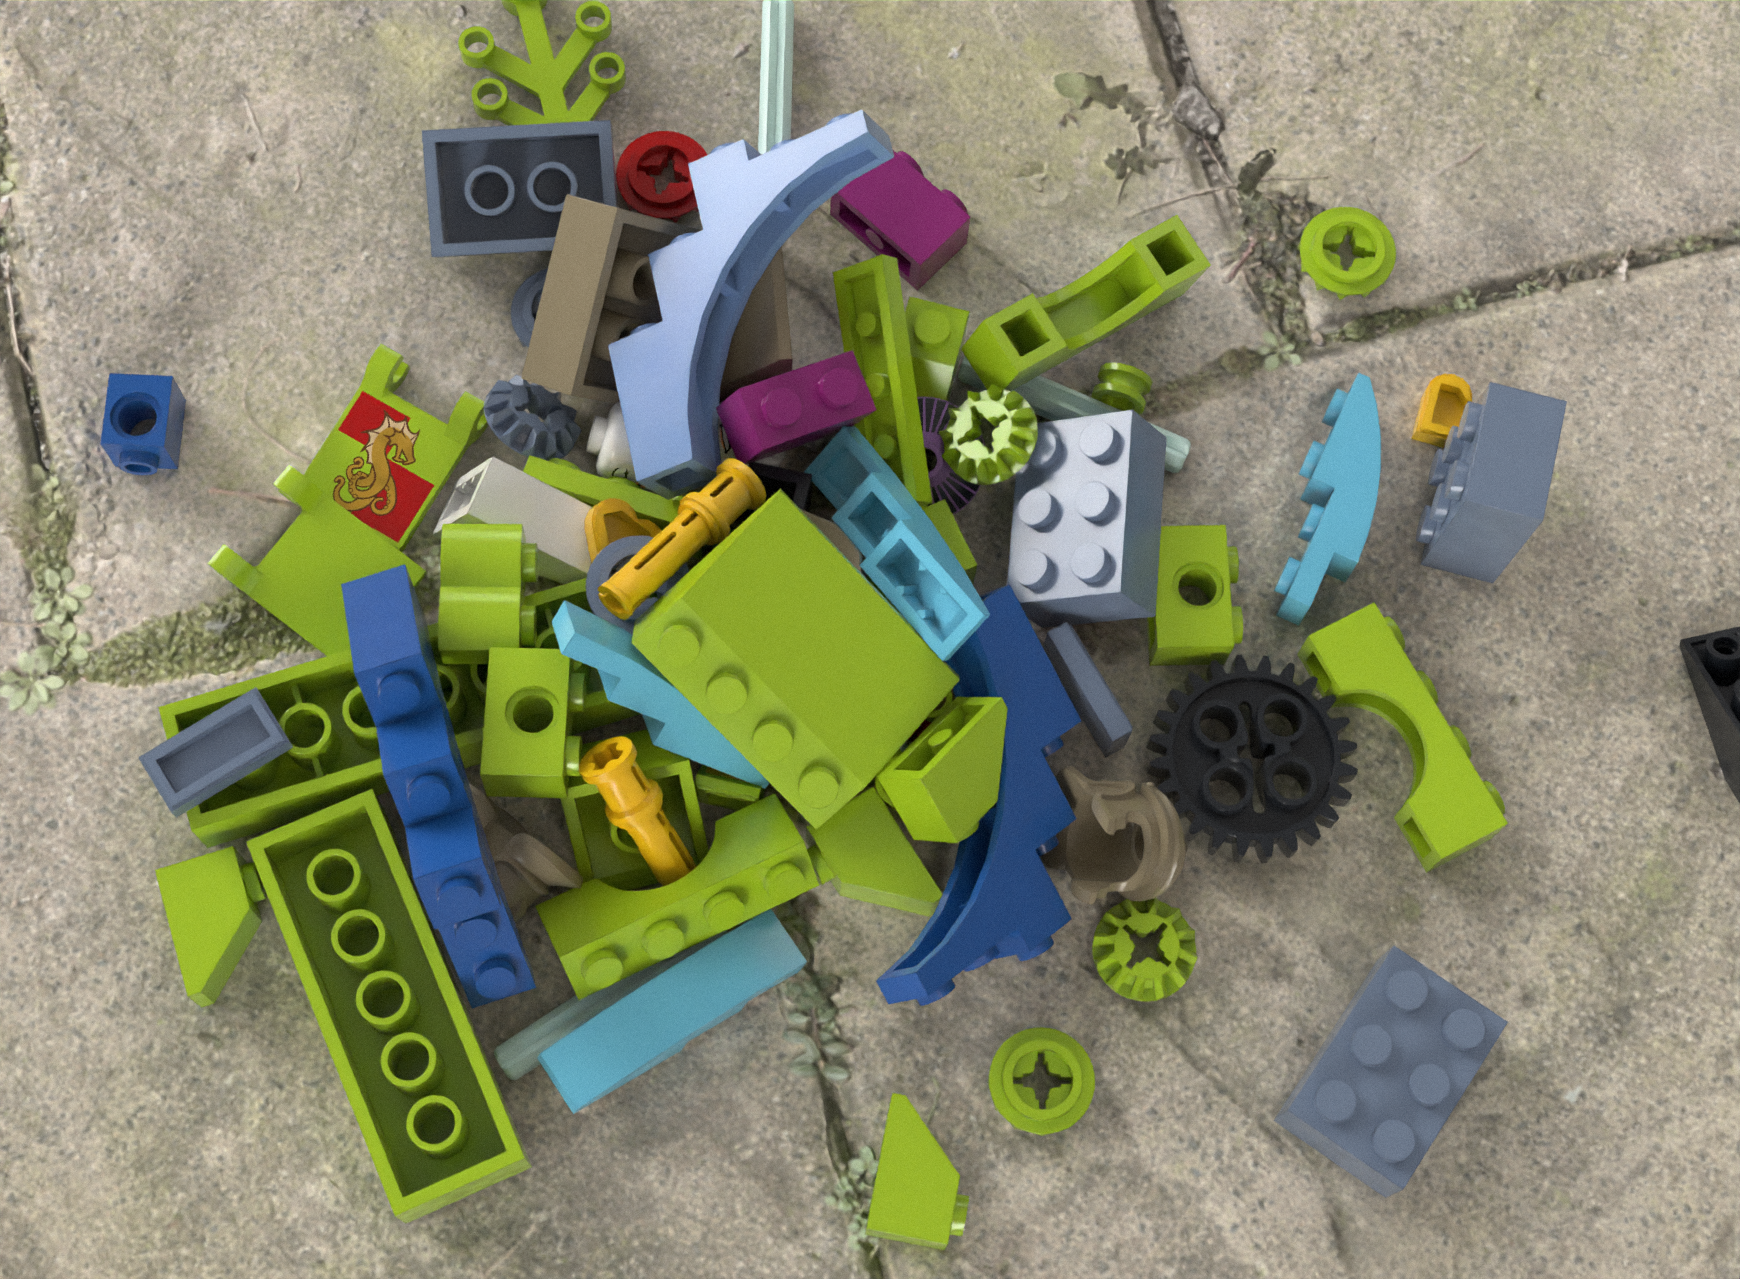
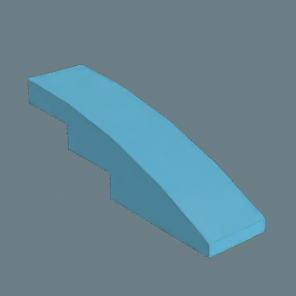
M843 427L804 472L812 474V482L838 510L832 516V519L866 557L859 566L942 661L949 660L990 616V613L955 555L897 475L856 427Z
M563 601L552 620L561 654L597 668L607 699L641 713L653 745L766 789L769 784L766 778L631 643L632 634L568 601Z
M769 909L703 947L600 1012L541 1052L537 1059L572 1113L575 1114L677 1054L690 1040L740 1012L748 1001L798 973L807 961L772 909Z

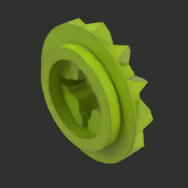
M1335 207L1315 216L1305 227L1298 246L1301 257V272L1309 274L1315 282L1316 290L1325 288L1336 293L1339 300L1349 295H1361L1365 298L1374 289L1384 285L1393 270L1396 260L1395 243L1385 224L1373 214L1354 207ZM1347 235L1350 236L1349 245H1351L1352 254L1361 258H1355L1351 267L1344 271L1343 266L1340 265V256L1331 252L1338 251Z
M991 384L988 390L979 393L967 391L966 401L958 408H948L950 420L947 428L939 432L944 443L942 458L963 480L977 485H991L1002 482L1015 475L1031 457L1038 437L1037 418L1030 404L1015 390H1005ZM983 418L988 420L993 426H999L992 431L994 452L979 440H975L981 435L979 425L982 424L980 420Z
M1156 897L1145 901L1125 899L1104 914L1097 925L1092 941L1094 964L1102 980L1119 995L1135 1001H1157L1174 994L1187 982L1198 958L1196 954L1195 930L1189 926L1182 916L1180 908L1171 907L1159 901ZM1158 928L1161 929L1163 933L1160 935V941L1156 947V951L1162 956L1161 961L1156 962L1154 959L1147 957L1141 963L1137 962L1131 969L1128 968L1126 965L1132 958L1131 954L1134 951L1135 944L1129 939L1130 935L1124 929L1131 935L1135 933L1141 938L1148 936L1150 932L1154 934Z
M1035 1027L1014 1034L999 1047L993 1057L987 1083L995 1110L1014 1129L1045 1136L1069 1129L1085 1114L1094 1095L1095 1073L1088 1054L1074 1038L1056 1029ZM1038 1054H1043V1065H1046L1048 1076L1058 1077L1059 1080H1069L1070 1083L1051 1088L1047 1094V1100L1044 1102V1109H1039V1100L1036 1099L1033 1088L1023 1087V1084H1013V1080H1021L1022 1077H1028L1033 1074L1035 1065L1038 1062Z

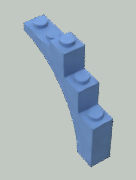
M863 110L836 116L826 126L798 139L781 141L764 154H760L748 142L742 139L737 142L719 145L709 155L688 164L703 230L697 233L679 235L670 242V245L648 254L663 321L638 326L631 331L629 336L608 345L636 481L665 499L669 500L704 486L717 476L716 469L721 463L718 439L719 415L716 407L720 402L721 380L731 339L753 288L779 248L815 209L849 182L894 158L889 135Z

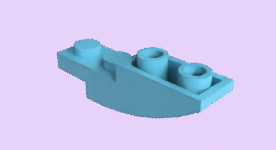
M1361 373L1357 374L1348 393L1336 389L1322 420V423L1332 427L1325 445L1313 441L1298 475L1309 479L1300 500L1312 506L1298 535V538L1307 541L1308 544L1300 561L1292 557L1288 558L1274 589L1275 592L1284 595L1276 616L1298 626L1311 607L1325 574L1343 582L1347 581L1359 561L1375 511L1381 472V434L1378 409L1370 377Z

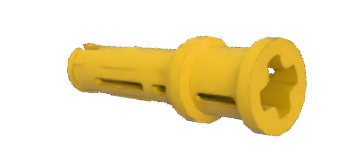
M727 458L717 466V476L700 492H690L683 497L678 506V516L609 580L598 587L597 591L600 592L598 594L599 599L608 611L623 620L630 618L633 612L648 597L671 578L704 545L721 543L729 536V526L747 509L755 510L760 507L766 500V492L761 480L751 468L735 458Z
M623 736L606 739L595 745L583 756L579 764V773L584 781L589 784H595L607 803L605 813L610 823L621 829H626L628 834L631 835L639 848L638 850L662 887L673 883L690 873L697 866L676 830L664 814L662 809V790L656 781L647 779L635 760L637 750L631 739Z

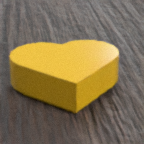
M1442 374L1430 381L1421 397L1411 439L1441 448L1445 447L1451 427L1453 425L1459 427L1467 402H1472L1471 388L1463 378L1455 374Z
M609 498L597 503L588 511L584 520V530L591 564L602 549L616 540L629 536H649L654 538L662 531L655 523L646 519H638L635 510L627 502L617 498Z

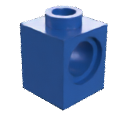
M109 373L100 444L115 467L135 475H153L157 473L158 469H178L186 399L174 377ZM148 419L156 420L154 427L148 433L140 436L130 435L134 426L139 422Z

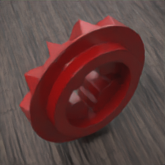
M674 131L647 133L631 142L621 154L616 168L617 188L624 198L629 211L635 209L639 213L654 218H669L677 223L682 215L692 210L698 212L688 164L707 156L704 148L691 137ZM672 160L674 179L679 184L671 182L666 186L665 190H662L661 194H657L655 178L650 175H661L664 168L668 167L669 161Z

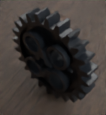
M1236 655L1228 674H1226L1223 667L1216 660H1213L1206 670L1207 682L1191 671L1184 681L1188 695L1172 688L1165 701L1173 712L1158 710L1153 720V724L1165 733L1151 735L1146 748L1163 755V757L1150 761L1146 772L1148 775L1165 777L1166 781L1162 782L1157 788L1168 799L1173 798L1175 802L1174 808L1178 813L1179 819L1186 817L1191 822L1186 832L1185 840L1189 842L1202 832L1210 836L1208 854L1212 856L1219 850L1223 842L1232 845L1233 860L1237 863L1242 860L1249 847L1255 848L1261 864L1267 863L1272 857L1274 844H1277L1281 852L1287 858H1290L1298 850L1296 835L1308 845L1313 846L1321 837L1316 823L1331 829L1340 818L1330 805L1344 807L1352 797V794L1347 789L1338 784L1351 782L1358 774L1357 768L1341 762L1342 759L1351 756L1357 749L1356 742L1338 740V735L1350 723L1349 717L1330 719L1327 712L1337 698L1333 694L1316 700L1311 695L1318 680L1315 676L1307 679L1300 686L1294 683L1295 664L1289 663L1278 676L1271 674L1269 656L1263 655L1255 671H1249L1243 656ZM1240 705H1246L1250 710L1249 744L1251 755L1253 758L1264 760L1255 773V785L1260 802L1264 807L1263 813H1257L1253 808L1254 773L1252 762L1247 758H1239L1248 743L1247 728L1245 727L1243 715L1239 710ZM1276 713L1286 717L1293 728V735L1285 737L1272 733L1266 727L1264 715ZM1206 719H1216L1222 722L1229 730L1230 740L1214 742L1208 739L1202 733L1200 722ZM1283 774L1295 778L1301 786L1302 797L1288 799L1280 795L1275 789L1273 776ZM1223 780L1232 784L1238 792L1239 803L1223 805L1217 802L1210 793L1209 783Z

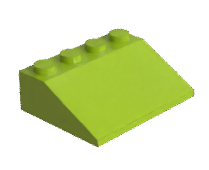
M781 488L635 620L631 642L816 830L869 784L960 680L959 675L937 656L918 632Z

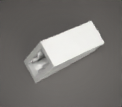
M492 456L456 480L432 535L441 539L443 524H523L526 543H537L538 575L561 584H567L587 578L591 560L584 530V520L592 507Z

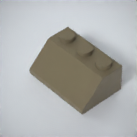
M566 194L521 379L570 396L613 404L619 402L608 345L629 336L631 331L638 326L663 321L648 254L670 245V242L679 235L697 233L701 230Z
M782 246L753 288L733 333L721 380L720 402L726 400L739 388L792 371L793 358Z

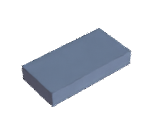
M1065 622L1048 631L1043 648L1070 700L1106 758L1125 748L1133 726L1071 624L1068 625Z
M255 687L138 758L169 810L177 818L293 748V745Z

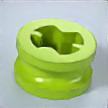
M1112 362L1101 365L1097 376L1101 383L1094 386L1091 398L1121 411L1134 410L1137 414H1142L1146 405L1143 396L1150 392L1153 383L1151 377L1144 371L1123 363Z

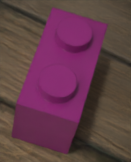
M893 150L894 158L852 180L831 197L830 215L877 256L883 254L897 258L899 275L918 291L967 244L971 217L968 215L964 203L953 192L947 189L940 191L924 177L921 167L909 154L903 151L896 153Z
M853 350L739 388L716 407L735 458L746 465L838 433L843 427H853L877 410Z

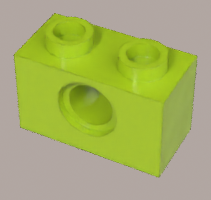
M1226 525L1161 526L1155 617H1146L1149 666L1209 665L1213 660H1216L1220 665H1225L1235 644L1242 643L1243 613L1241 606H1232L1230 584H1236L1238 581L1239 556L1236 546H1227ZM1188 585L1196 586L1205 592L1209 603L1201 606L1189 604L1181 597L1179 588Z
M490 647L480 776L487 796L567 799L569 776H580L579 764L582 759V736H571L573 713L585 712L586 674L575 673L573 659L562 655L560 649ZM533 714H544L552 719L550 725L540 732L529 733L519 728L520 723L526 717Z

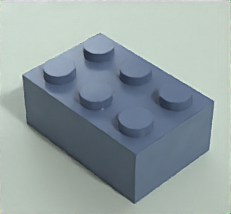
M610 120L422 130L432 257L552 251L566 194L618 208L613 130Z
M1490 382L1477 403L1467 402L1459 427L1454 425L1451 427L1444 450L1437 449L1431 464L1428 485L1435 486L1437 489L1432 506L1425 505L1417 527L1416 541L1425 543L1420 565L1489 583L1496 581L1544 519L1567 401Z
M1134 410L1038 423V437L1034 451L1027 463L1016 473L1007 585L1010 584L1027 618L1042 628L1060 626L1065 622L1068 625L1155 617L1166 437Z
M1393 946L1376 961L1273 1121L1387 1198L1405 1188L1508 1022L1396 946Z

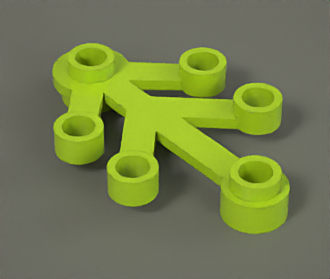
M501 0L504 8L510 14L519 17L531 64L496 46L492 33L484 27H469L461 33L458 45L461 58L466 65L477 69L485 68L539 97L544 116L509 100L507 88L500 80L485 78L478 81L471 92L474 110L478 116L485 120H498L508 126L593 121L610 95L620 91L626 82L625 64L622 58L612 52L599 53L593 57L589 64L591 82L568 111L563 94L564 90L595 45L607 39L612 31L611 12L604 3L599 1H587L578 7L575 14L577 28L555 59L542 14V9L545 8L548 0ZM590 17H599L604 20L601 25L596 27L584 24ZM476 42H482L487 45L486 49L482 52L474 53L467 50L471 44ZM604 68H612L618 72L614 77L608 79L597 75ZM488 94H496L501 97L497 103L492 105H486L481 102V99Z

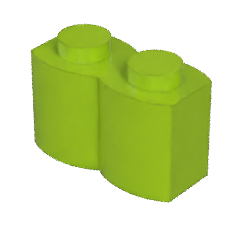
M523 524L442 525L438 651L443 664H488L490 647L524 648V645H536V606L525 605L524 601L526 582H537L538 547L537 543H526Z

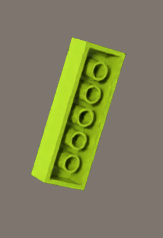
M373 789L247 841V846L395 1217L407 1224L532 1168L388 817Z

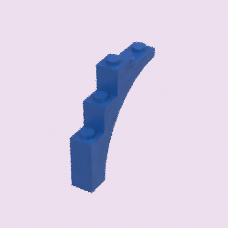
M404 564L343 583L341 586L354 674L376 726L383 776L405 826L413 880L433 928L440 931L472 1009L534 989L536 984L533 970L501 885L470 789L441 687L425 614L406 565Z
M1010 584L980 595L990 616L952 657L945 661L960 678L953 687L955 699L957 697H1002L1008 708L998 801L979 820L977 830L971 836L959 842L953 871L938 906L910 949L876 980L888 1004L917 999L920 1006L928 1005L949 994L956 986L952 978L963 970L965 972L971 971L987 964L991 960L1016 955L1019 961L1030 960L1051 948L1054 944L1051 935L1072 920L1039 856L1055 848L1059 844L1056 834L1077 819L1045 757L1064 746L1060 736L1080 723L1081 719Z

